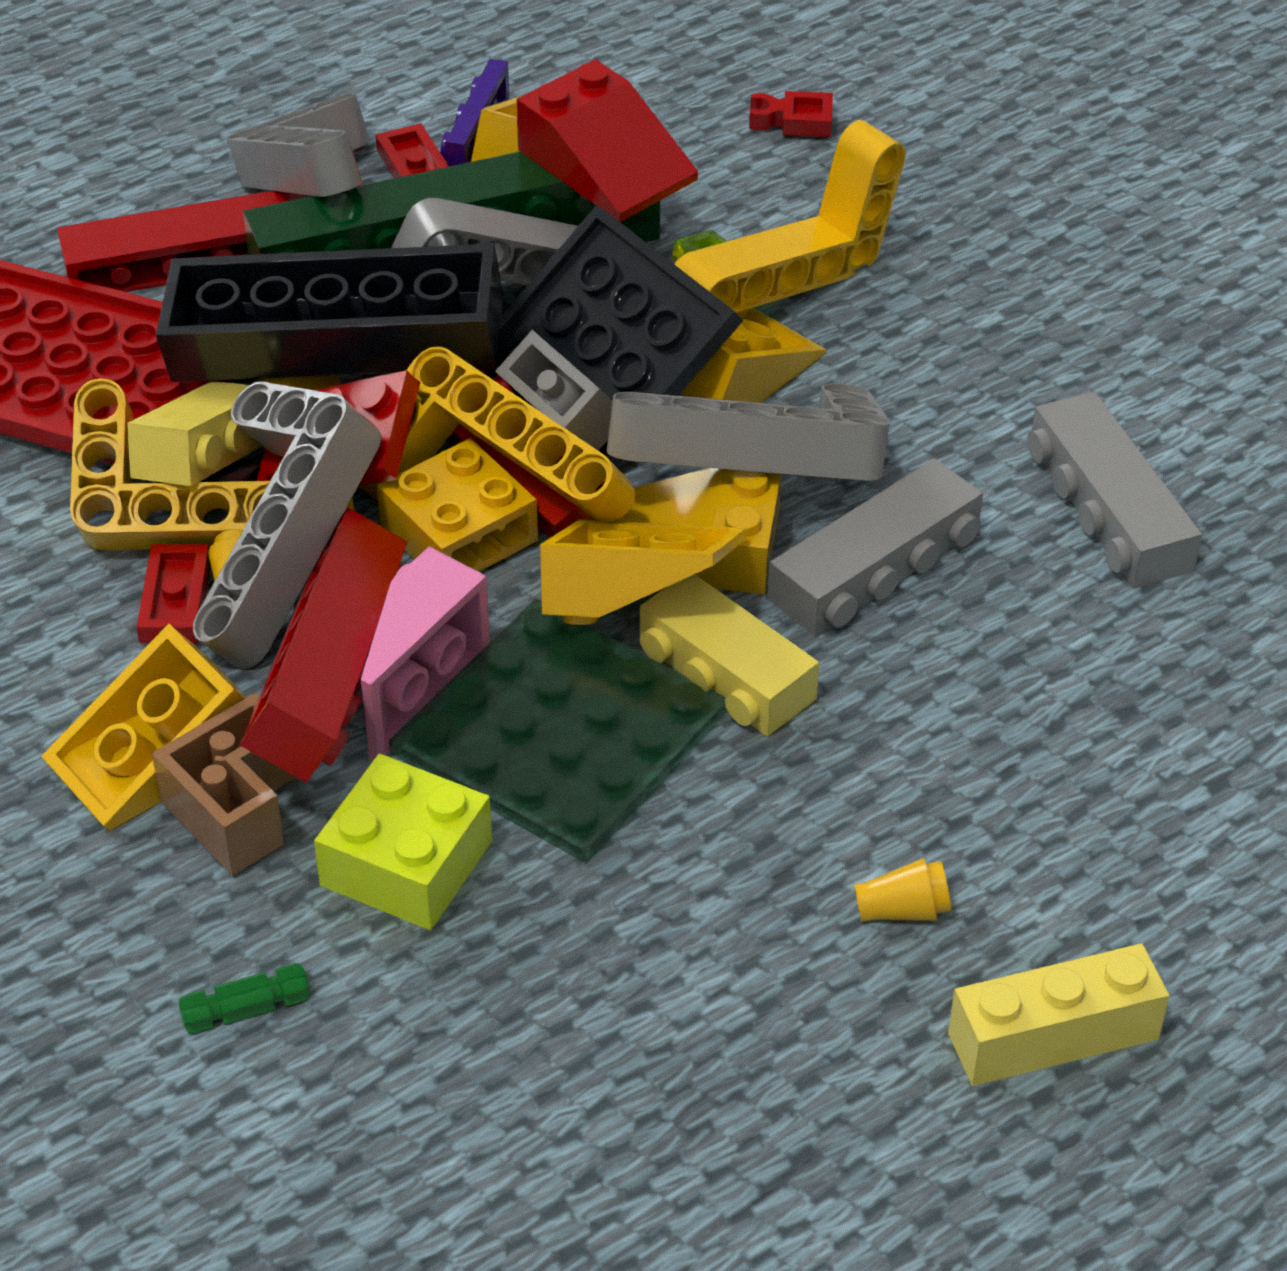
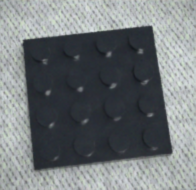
M596 205L501 315L496 368L485 369V374L491 379L498 374L495 372L497 368L533 330L600 388L611 400H613V395L619 392L679 396L743 320L733 309L600 206ZM508 384L516 396H518L528 404L532 405L510 384ZM607 441L599 449V452L604 454L618 467L623 460L610 456L607 453Z

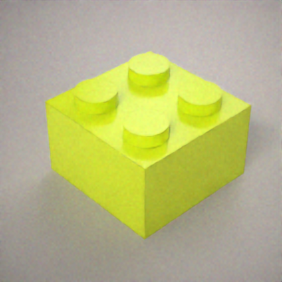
M379 753L314 840L320 886L431 931L492 842L490 796Z

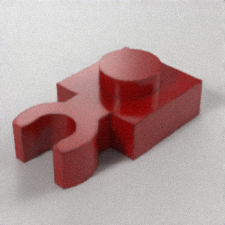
M785 91V99H776L774 96L765 93L751 94L749 129L763 131L776 126L783 127L782 135L831 137L833 93Z

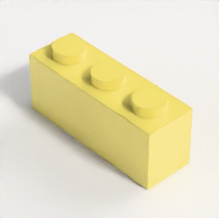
M211 381L128 422L130 478L192 486L261 448L262 445L235 424L231 418V408L235 399L249 385Z
M694 574L664 588L640 605V644L646 655L657 663L665 661L680 672L686 683L699 694L707 692L726 706L730 716L740 725L748 726L751 724L768 737L817 699L820 662Z
M1143 943L955 988L948 1034L971 1085L975 1086L1159 1040L1170 995Z

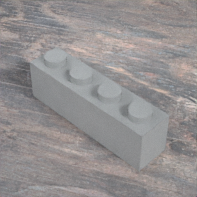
M1092 391L1035 406L1032 431L1028 433L1027 437L1029 452L1036 463L1043 462L1052 474L1053 484L1058 495L1063 499L1069 498L1078 510L1079 521L1085 533L1088 535L1095 534L1103 545L1110 568L1116 573L1122 572L1133 589L1194 572L1202 533L1096 392Z
M934 458L769 562L767 599L814 637L831 626L842 627L853 618L857 609L874 598L877 600L887 598L900 581L915 571L918 573L928 571L944 552L955 545L959 547L968 545L976 537L981 526L980 513L983 493Z

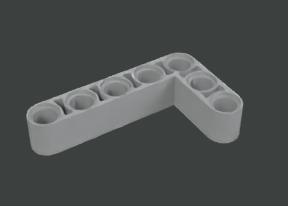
M355 93L344 94L239 131L226 138L243 187L318 197L338 194L355 188L362 183L352 150L370 142Z
M427 198L419 201L409 210L392 248L495 244L501 281L528 285L578 226L440 198Z
M255 382L240 392L231 408V418L235 424L274 455L284 456L193 622L195 638L236 668L246 670L255 666L269 651L380 445L381 433L379 429L338 394L268 382Z
M830 383L822 385L819 408L639 392H619L613 395L607 453L618 459L636 462L872 481L882 478L890 420L868 390L848 384Z

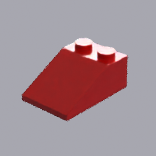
M596 59L516 99L518 150L590 202L600 206L619 222L698 180V170L632 84Z

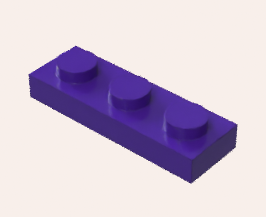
M489 59L481 76L474 77L470 96L466 104L461 103L459 105L455 124L451 132L446 131L441 141L440 153L445 161H447L449 167L471 162L481 109L509 100L508 61Z

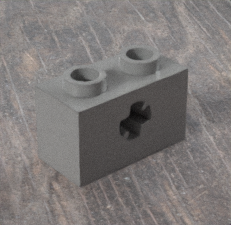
M531 330L495 372L538 411L599 451L608 441L612 400L537 333Z

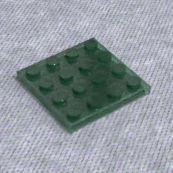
M535 598L389 740L390 754L411 766L489 795L491 811L587 864L728 711L725 705L726 697L711 689L706 692L686 676L588 625L566 624L562 621L561 615L542 614V601Z

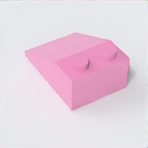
M430 546L411 563L402 566L391 581L361 677L369 759L372 761L379 753L388 756L491 656L486 576Z

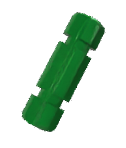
M294 963L276 968V976L267 978L266 972L214 986V994L206 996L205 990H200L183 995L179 999L178 1007L184 1028L188 1033L194 1034L214 1028L213 1021L222 1019L225 1025L276 1010L274 1003L280 1001L284 1002L285 1007L306 1001L310 997V985L306 972L301 964Z

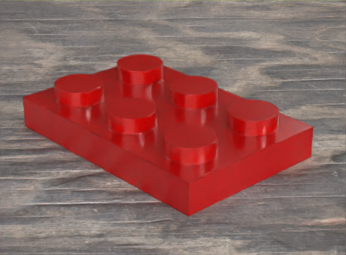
M407 370L315 390L342 396L372 422L381 433V442L358 487L397 480L420 386V381ZM265 449L257 481H271L284 456L274 455Z

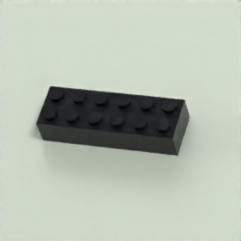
M495 244L172 258L156 331V338L170 381L185 382L397 373L406 371L422 351L430 347L439 346L448 349L476 369L496 368L503 288Z

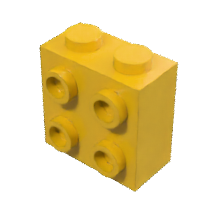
M471 438L399 473L397 480L382 482L377 485L380 525L407 541L405 551L414 560L430 546L480 572L538 541L537 499Z

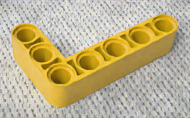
M857 120L851 123L844 130L837 143L818 216L691 251L681 256L674 265L736 313L852 277L857 274L854 270L864 264L872 265L878 256L905 162V146L865 120Z
M440 346L430 347L422 351L407 368V371L420 381V386L398 474L435 456L459 424L595 519L602 522H613L622 518L630 510L635 497L633 484L604 454L448 349ZM605 482L604 485L597 492H595L596 488L601 483ZM380 483L358 487L369 497L378 501L377 485Z
M103 378L90 380L82 385L76 393L74 401L70 512L76 528L88 546L98 550L150 549L151 544H209L210 548L214 544L215 537L221 532L230 529L244 530L270 481L198 482L192 486L170 483H133V479L130 478L127 423L133 421L134 416L123 390L117 383ZM106 406L117 407L114 414L107 419H93V415L100 408ZM100 459H115V463L107 471L100 473L91 472L94 463ZM351 498L347 507L355 511L353 500ZM221 508L229 511L227 517L220 523L207 524L202 521L206 513L212 509ZM105 510L114 512L113 517L108 523L97 527L88 525L89 520L96 513ZM156 510L171 511L168 520L162 524L154 526L145 523L148 516Z

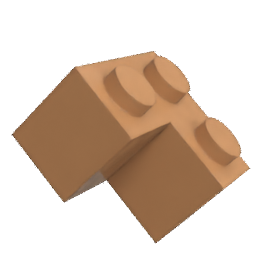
M256 692L152 753L161 803L232 876L284 845L278 796L274 791L297 778L239 746L259 699V695Z

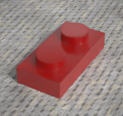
M422 123L375 134L377 152L393 178L449 167Z
M151 544L136 626L139 643H150L170 624L190 642L198 644L199 640L195 638L193 633V622L206 597L210 571L209 544Z

